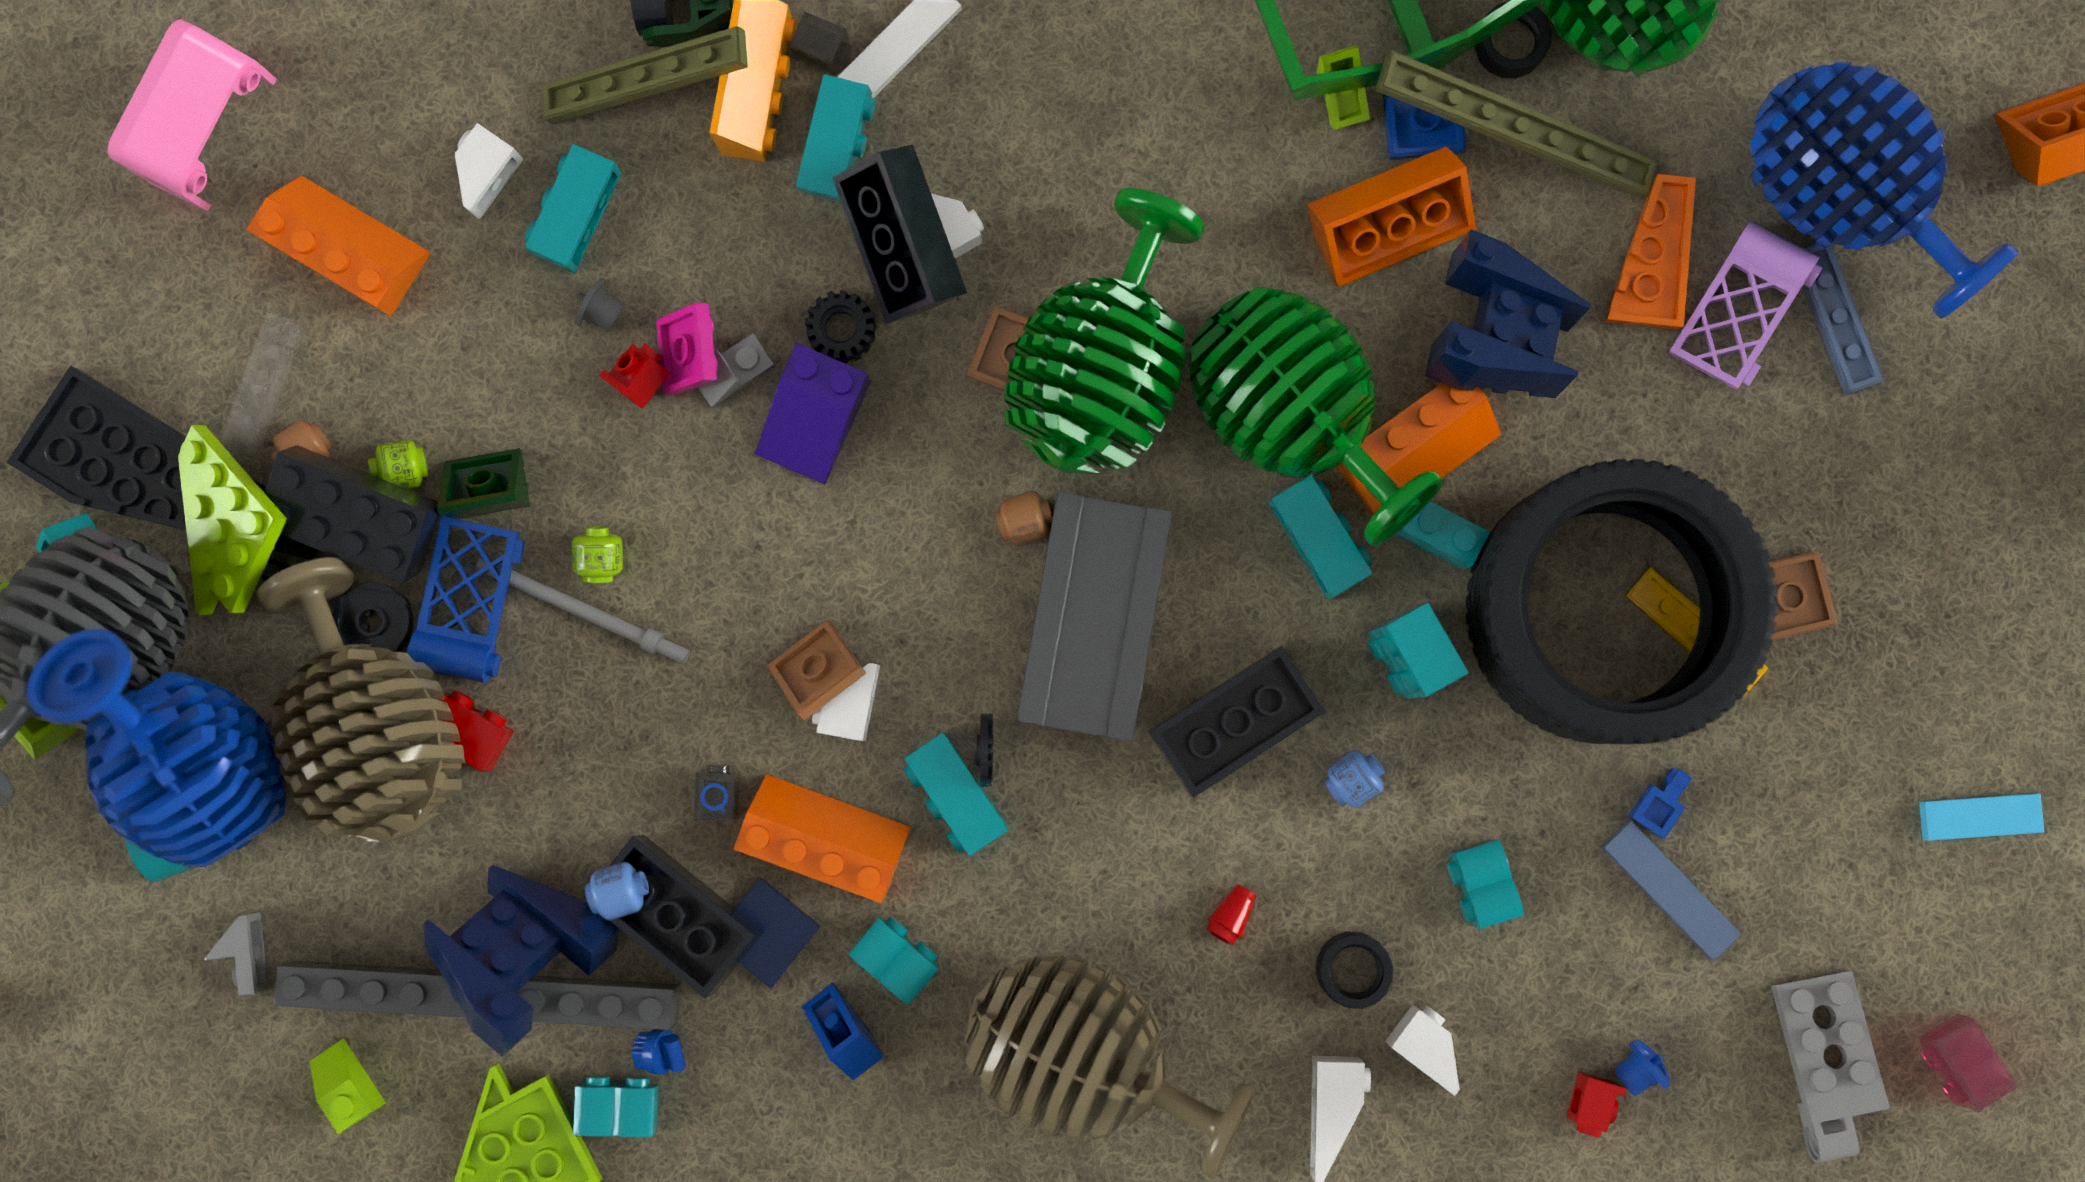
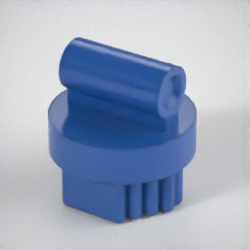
M654 1029L651 1032H639L636 1035L637 1040L634 1041L635 1045H633V1050L631 1051L635 1068L646 1069L650 1074L659 1075L668 1073L670 1069L672 1072H680L686 1068L679 1036L673 1034L672 1031Z

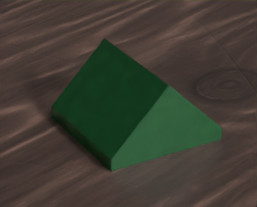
M520 448L445 461L437 504L439 514L449 518L462 519L530 507Z

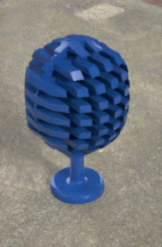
M1835 62L1833 65H1823L1815 68L1811 66L1792 74L1780 82L1768 94L1754 121V124L1756 123L1754 138L1749 144L1751 158L1754 157L1756 169L1751 173L1754 186L1761 182L1765 191L1763 196L1770 203H1773L1779 211L1778 213L1785 220L1795 225L1796 229L1804 236L1809 234L1818 238L1813 244L1823 248H1827L1830 244L1843 245V249H1856L1859 251L1863 247L1881 244L1879 247H1882L1910 235L1954 279V283L1933 304V312L1940 319L1948 316L1974 296L2016 257L2019 251L2013 245L2005 243L1993 249L1978 262H1974L1928 218L1935 209L1942 194L1940 190L1944 180V173L1947 171V154L1944 156L1942 144L1945 140V135L1942 127L1936 128L1933 121L1934 117L1928 107L1925 108L1919 97L1912 90L1900 84L1901 81L1891 75L1887 76L1879 73L1880 67L1871 64L1865 67L1850 65L1852 62Z
M104 629L84 630L64 638L50 648L33 669L27 686L28 701L33 710L44 719L59 724L80 722L100 712L102 713L86 724L84 750L86 749L85 764L87 769L85 771L89 789L92 792L93 800L97 804L98 810L115 832L126 841L157 858H162L171 863L181 864L189 868L206 867L233 850L237 849L238 851L252 842L253 837L284 816L286 780L279 765H282V762L275 755L273 744H276V742L272 738L270 727L252 706H249L244 700L238 698L229 690L207 680L176 672H168L139 691L132 690L122 696L120 693L129 679L132 667L131 654L127 645L116 634Z

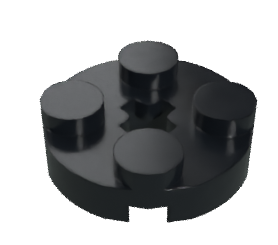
M375 582L359 584L355 586L357 588L352 589L347 595L343 594L335 604L332 616L344 645L368 644L371 645L369 647L387 648L393 652H400L403 649V646L411 636L414 623L411 604L405 596L391 586ZM373 610H376L378 617L382 619L381 626L376 627L374 632H370V626L364 624L365 616H372Z

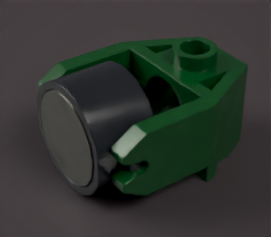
M630 0L636 30L639 36H643L646 45L652 47H669L729 29L733 8V0H689L690 20L687 23L674 24L672 0Z

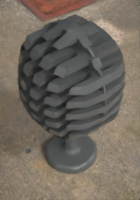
M88 526L74 531L73 536L65 535L49 544L43 552H38L28 560L24 570L19 569L8 581L10 584L7 588L4 587L1 590L0 693L7 701V704L0 711V751L29 717L48 721L31 707L27 697L28 682L33 669L43 655L55 644L74 633L89 629H104L116 634L127 645L131 654L132 667L129 679L120 693L122 696L132 690L139 691L165 675L169 668L175 664L181 651L180 648L184 645L188 630V604L185 591L181 582L176 577V575L179 576L176 568L156 550L134 539L128 540L110 536ZM100 712L91 718L71 724L86 731V724L102 713ZM0 770V807H4L14 797L15 789L11 780Z

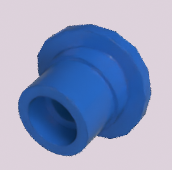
M1633 1040L1629 1043L1633 1052L1614 1068L1617 1077L1632 1095L1637 1096L1658 1083L1663 1089L1671 1086L1668 1072L1662 1062V1056L1659 1053L1656 1054L1642 1041Z

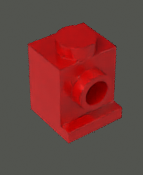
M644 343L640 349L632 344L618 358L616 365L610 373L603 370L599 376L643 409L670 375V372L659 364L663 357Z
M1578 1071L1567 1118L1577 1124V1131L1590 1136L1600 1137L1601 1131L1607 1133L1609 1123L1613 1124L1616 1120L1619 1107L1616 1100L1617 1094L1625 1096L1627 1088L1617 1082Z

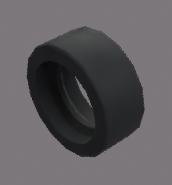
M1509 1L1497 4L1490 12L1487 13L1486 16H1488L1489 14H1491L1492 12H1494L1495 10H1497ZM1537 6L1516 19L1526 24L1535 38V46L1526 58L1511 60L1502 56L1494 48L1491 36L1475 46L1479 62L1488 72L1501 78L1516 79L1528 75L1544 59L1551 45L1552 29L1547 16Z
M1347 931L1333 936L1322 946L1316 959V975L1320 987L1334 1002L1346 1008L1363 1009L1375 1005L1387 994L1393 982V964L1388 951L1379 941L1362 932ZM1349 947H1361L1369 951L1377 965V976L1374 983L1367 990L1359 993H1348L1340 989L1334 982L1331 973L1335 956L1343 949Z

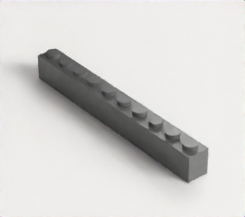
M292 961L277 966L274 1006L466 1018L459 1003L455 1002L450 993L449 985L439 969ZM535 975L516 993L533 1006L532 1022L670 1030L678 1024L681 984Z

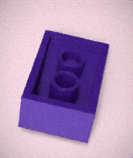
M796 343L778 384L755 455L822 484H826L871 383L868 373Z

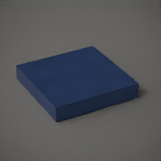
M759 878L735 908L763 931L762 935L739 963L769 988H772L821 925L763 878Z

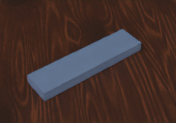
M1832 244L1827 248L1817 245L1803 248L1819 256L1820 258L1816 264L1823 267L1811 288L1805 285L1802 287L1844 395L1883 382V375Z
M1627 820L1601 846L1609 857L1709 960L1715 961L1741 935L1727 918L1632 821Z

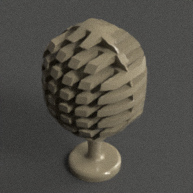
M327 557L296 564L267 579L257 592L261 605L270 612L294 613L304 611L320 652L319 655L295 671L307 672V675H297L288 682L287 688L281 687L273 696L272 706H285V709H277L272 715V722H269L270 733L276 744H273L275 755L282 762V765H279L286 782L292 786L288 787L296 805L304 807V809H299L303 818L311 825L319 824L318 827L327 837H358L367 839L365 842L393 841L407 837L440 814L430 812L432 809L445 803L446 797H453L462 790V779L447 778V775H455L462 768L461 763H465L463 745H454L453 743L461 742L456 724L442 721H454L448 702L440 701L445 700L439 682L427 679H434L433 670L424 662H415L408 653L393 652L387 648L369 647L371 645L343 644L327 602L342 595L353 584L355 571L350 562L338 557Z
M1048 955V957L1042 960L1038 956L1022 959L1016 962L1011 967V970L1007 972V967L1003 968L979 990L969 1014L965 1044L970 1041L972 1034L974 1041L965 1062L973 1076L976 1075L978 1077L983 1071L981 1087L992 1099H995L998 1094L1000 1095L999 1105L1001 1109L1011 1116L1021 1109L1020 1122L1031 1128H1035L1043 1120L1042 1132L1055 1137L1059 1135V1132L1063 1131L1068 1123L1066 1139L1074 1140L1083 1139L1102 1113L1092 1136L1093 1139L1110 1136L1117 1129L1121 1120L1128 1113L1134 1098H1138L1136 1108L1127 1128L1154 1105L1208 1133L1212 1140L1204 1156L1201 1168L1205 1175L1215 1179L1243 1123L1256 1088L1246 1083L1241 1084L1236 1089L1226 1110L1221 1112L1163 1082L1166 1072L1167 1048L1163 1054L1161 1053L1158 1056L1153 1070L1150 1072L1148 1068L1164 1030L1155 1015L1152 1016V1019L1148 1020L1144 1029H1142L1147 1016L1148 1003L1139 993H1136L1135 997L1133 996L1127 1004L1130 992L1129 983L1121 977H1117L1109 985L1107 983L1110 979V972L1100 965H1096L1086 974L1089 968L1087 960L1073 957L1072 960L1070 959L1066 963L1064 955Z

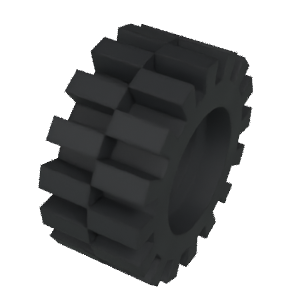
M840 290V294H834L833 291L827 292V297L823 299L821 296L815 300L817 304L814 307L810 306L808 309L809 317L805 318L806 334L813 348L817 352L843 363H849L848 360L855 359V361L860 359V355L864 352L867 354L871 349V342L874 343L876 337V323L868 304L864 300L862 301L855 293L849 295L845 290ZM836 314H847L855 320V332L845 341L833 340L827 334V323Z

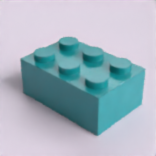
M1429 603L1407 609L1367 632L1371 639L1366 642L1377 662L1384 661L1390 674L1386 675V679L1397 696L1403 694L1405 699L1428 697L1469 673Z

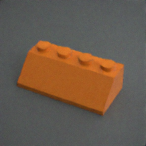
M2085 83L1996 113L1995 119L2015 170L2036 187L2050 184L2053 181L2076 173L2085 172Z
M1447 146L1307 204L1313 234L1337 287H1341L1463 236L1471 229L1477 230L1467 167Z
M302 175L267 196L246 229L390 317L431 254L428 250Z
M1441 383L1368 435L1360 447L1401 488L1411 479L1426 471H1435L1443 478L1502 434L1489 400L1481 388L1476 387L1474 391H1467ZM1343 463L1336 466L1373 516L1382 506V503Z
M766 774L746 813L733 850L882 903L886 898L911 826Z

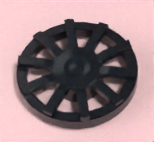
M981 713L980 734H977L976 755L977 766H980V787H993V714Z

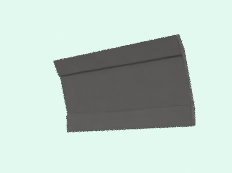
M1058 491L1017 721L1133 742L1173 511L1140 507Z

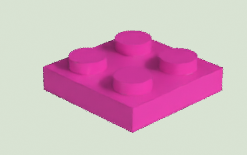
M695 302L656 320L659 354L663 357L660 365L670 372V375L662 384L663 395H680L717 380L718 362L714 355L712 337L714 324L710 317L709 303Z

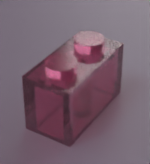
M1955 1014L1918 1038L1925 1048L1922 1052L1924 1060L1935 1072H1940L1947 1083L1943 1086L1944 1091L1955 1105L1980 1112L2017 1088L2014 1080L1975 1019Z

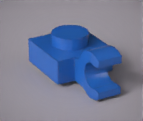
M1671 768L1662 782L1661 789L1649 784L1628 816L1658 837L1665 839L1686 809L1677 799L1689 785L1692 778L1680 769Z

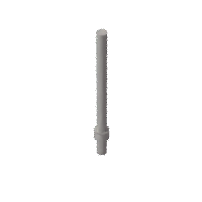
M480 557L475 569L477 571L487 565L482 557ZM501 564L496 567L499 573L502 567ZM491 570L485 574L496 579ZM514 570L511 572L510 586L640 644V649L650 654L656 655L658 652L682 664L686 663L690 655V650L664 639L665 635L654 629L649 628L646 631Z

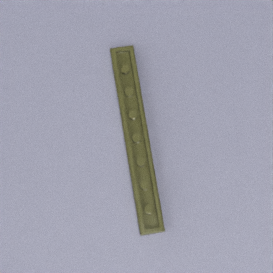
M1391 50L1386 53L1375 91L1633 196L1644 198L1649 195L1658 160Z

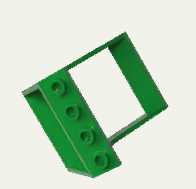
M1254 0L1294 100L1377 85L1383 63L1304 76L1275 1ZM1417 0L1387 1L1409 53L1405 56L1440 69L1545 0H1510L1468 29L1436 43L1433 41Z

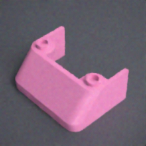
M176 20L165 33L115 128L108 144V156L111 160L155 187L208 212L211 205L196 196L205 188L207 183L205 166L197 160L232 92L242 96L255 90L260 79L274 85L277 78L256 60L185 20Z

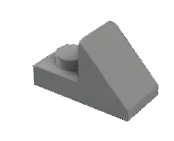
M752 333L722 354L717 349L714 350V355L718 362L717 380L698 388L713 409L776 366L754 333Z
M261 912L238 916L205 957V961L235 957V964L232 968V980L234 985L238 987L239 996L256 994L269 989Z

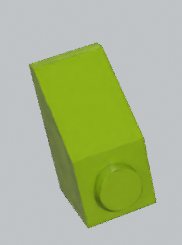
M344 1038L309 1061L316 1102L337 1134L351 1128L386 1104Z

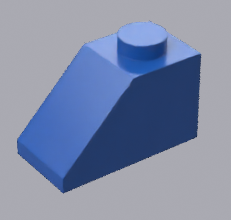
M833 982L802 1006L829 1060L852 1080H855L884 1057L871 1031Z

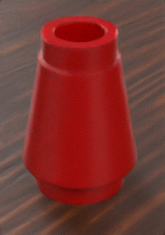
M1236 884L1233 891L1229 893L1207 919L1210 923L1206 931L1224 943L1233 946L1237 939H1242L1254 904L1253 902L1257 896L1247 888Z

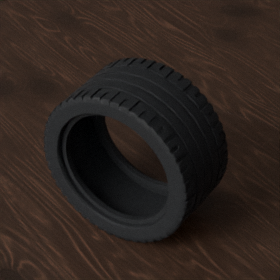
M1614 459L1611 462L1602 461L1591 466L1586 465L1566 473L1513 506L1506 513V516L1502 517L1495 524V528L1490 531L1485 541L1486 543L1483 545L1471 569L1473 574L1472 578L1468 580L1467 585L1469 595L1466 596L1465 607H1468V613H1466V624H1469L1470 628L1468 636L1474 645V648H1472L1474 656L1479 659L1480 664L1478 665L1482 673L1486 674L1489 678L1487 681L1490 686L1499 692L1497 695L1504 702H1508L1514 712L1523 715V719L1529 723L1537 724L1540 729L1548 733H1554L1556 736L1565 739L1572 738V741L1592 744L1628 745L1669 741L1670 738H1680L1688 735L1689 732H1696L1704 728L1706 723H1712L1720 718L1721 713L1728 712L1736 705L1735 701L1741 699L1748 691L1747 687L1753 685L1757 679V672L1763 668L1767 660L1765 657L1766 652H1770L1773 643L1771 636L1775 634L1777 625L1774 619L1775 615H1778V604L1775 603V597L1778 596L1777 585H1774L1773 578L1776 577L1773 567H1770L1768 560H1771L1769 553L1761 544L1763 540L1759 532L1755 533L1752 528L1754 524L1748 516L1744 517L1741 513L1743 510L1736 502L1732 503L1725 492L1715 489V485L1708 480L1699 479V475L1691 471H1681V467L1672 464L1666 466L1663 465V462L1654 460L1645 462L1644 459H1631L1630 461ZM1596 513L1616 514L1651 526L1664 535L1679 550L1690 567L1697 585L1700 601V622L1698 634L1689 657L1675 676L1664 686L1632 702L1619 703L1604 700L1588 694L1568 682L1546 659L1531 628L1528 612V587L1534 563L1551 535L1563 523L1576 516Z

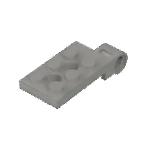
M1852 970L1772 985L1776 1008L1802 1101L1797 1103L1803 1124L1807 1151L1815 1163L1857 1156L1859 1153V1143L1852 1116L1890 1109L1853 972ZM1818 1006L1825 1007L1831 1015L1830 1024L1824 1029L1818 1027L1813 1021V1012ZM1830 1045L1836 1046L1842 1056L1840 1064L1835 1068L1829 1067L1823 1058L1824 1050Z

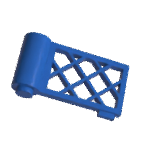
M442 516L417 629L413 633L407 649V653L415 662H424L434 673L481 683L488 682L490 677H496L500 668L501 656L496 654L495 644L513 563L521 564L525 541L519 540V532ZM451 526L463 528L472 543L454 553L448 543ZM473 531L482 532L486 534H484L480 538H477ZM495 535L508 538L505 553L492 561L482 544ZM477 548L487 565L469 576L459 558ZM445 551L449 556L446 560H444ZM453 563L464 580L446 591L439 578L441 570ZM502 563L501 571L499 573L496 567ZM491 570L498 581L496 592L484 599L473 581ZM468 585L478 603L461 614L450 596ZM438 590L441 595L435 598L436 591ZM445 601L455 618L444 626L429 624L433 607ZM492 601H494V602H493L492 611H491V609L489 608L488 604L491 603ZM481 608L489 618L486 636L473 633L465 621L466 618ZM459 623L464 631L452 629V627Z

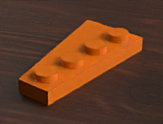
M1657 174L1653 178L1649 195L1646 198L1603 323L1680 330L1684 327L1696 186L1695 177Z

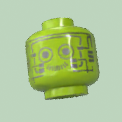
M412 440L381 443L375 449V458L368 459L371 475L406 489L420 487L423 477H428L423 447H417Z
M586 526L585 533L575 536L572 540L573 572L582 576L583 582H612L613 576L619 574L623 569V543L620 536L609 533L608 526Z

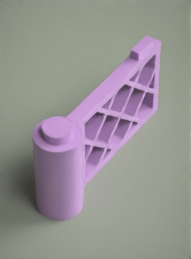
M1750 221L1670 349L1669 354L1735 390H1738L1741 384L1749 387L1761 368L1755 361L1801 287L1805 285L1811 288L1823 267L1816 264L1820 257ZM1732 266L1747 274L1750 287L1732 292L1728 291L1725 276ZM1755 278L1763 282V284L1756 285ZM1719 286H1721L1723 294L1714 296ZM1773 287L1787 295L1780 307L1764 311L1758 291ZM1752 293L1757 313L1736 318L1731 298ZM1725 300L1730 320L1708 325L1704 311L1707 305ZM1775 314L1770 324L1767 325L1765 317ZM1700 318L1703 327L1693 329ZM1759 319L1763 331L1762 337L1759 340L1743 344L1738 324ZM1732 326L1737 345L1715 351L1710 331ZM1701 333L1705 334L1709 353L1694 356L1681 349L1687 337ZM1755 347L1747 359L1745 349ZM1739 351L1743 367L1737 377L1734 378L1720 369L1717 357ZM1711 358L1713 366L1703 360Z

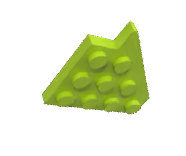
M191 425L187 437L181 445L178 462L195 610L198 615H211L220 600L230 614L244 613L287 518L205 425Z
M500 1063L489 1069L454 1182H600L603 1178L582 1137L573 1135L574 1121L550 1074L514 1092Z

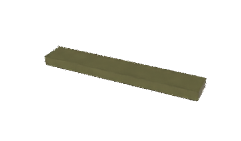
M739 26L542 84L544 120L555 124L748 68L745 31Z

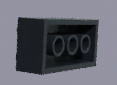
M913 144L878 152L832 177L886 324L918 315L967 293Z
M298 445L277 452L265 490L268 498L287 518L280 535L401 583H405L420 573L439 517L438 501Z
M1280 646L1148 732L1189 796L1194 798L1325 713V710L1283 646Z
M645 835L632 836L609 866L627 862L634 867L636 872L643 871L648 882L649 893L643 895V906L638 912L610 921L705 999L716 993L762 935L763 931Z

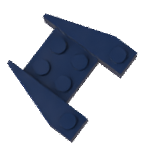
M1471 229L1451 254L1445 284L1479 297L1474 327L1471 329L1451 321L1431 345L1425 376L1459 390L1474 391L1476 387L1491 388L1493 393L1506 394L1509 390L1529 392V396L1556 398L1578 376V370L1554 361L1559 329L1568 332L1590 309V303L1507 243Z
M492 865L488 868V893L494 898L450 936L428 919L424 923V947L437 970L440 969L449 985V991L455 1002L459 1003L466 1015V1021L472 1032L503 1057L532 1030L533 1006L516 992L560 952L590 976L617 950L619 928L610 920L604 919L600 914H593L588 902Z

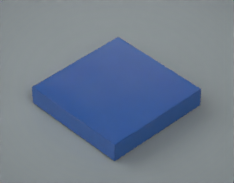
M1383 94L1389 160L1419 158L1445 146L1454 154H1464L1467 151L1464 126Z

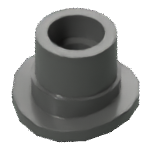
M598 279L586 295L581 292L579 293L577 299L582 301L575 320L577 326L580 327L583 320L610 331L625 303L609 294L608 290L602 288L606 282L605 279Z

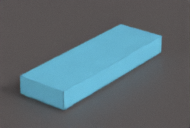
M2039 793L1919 801L1922 838L1926 841L2045 832L2041 794Z

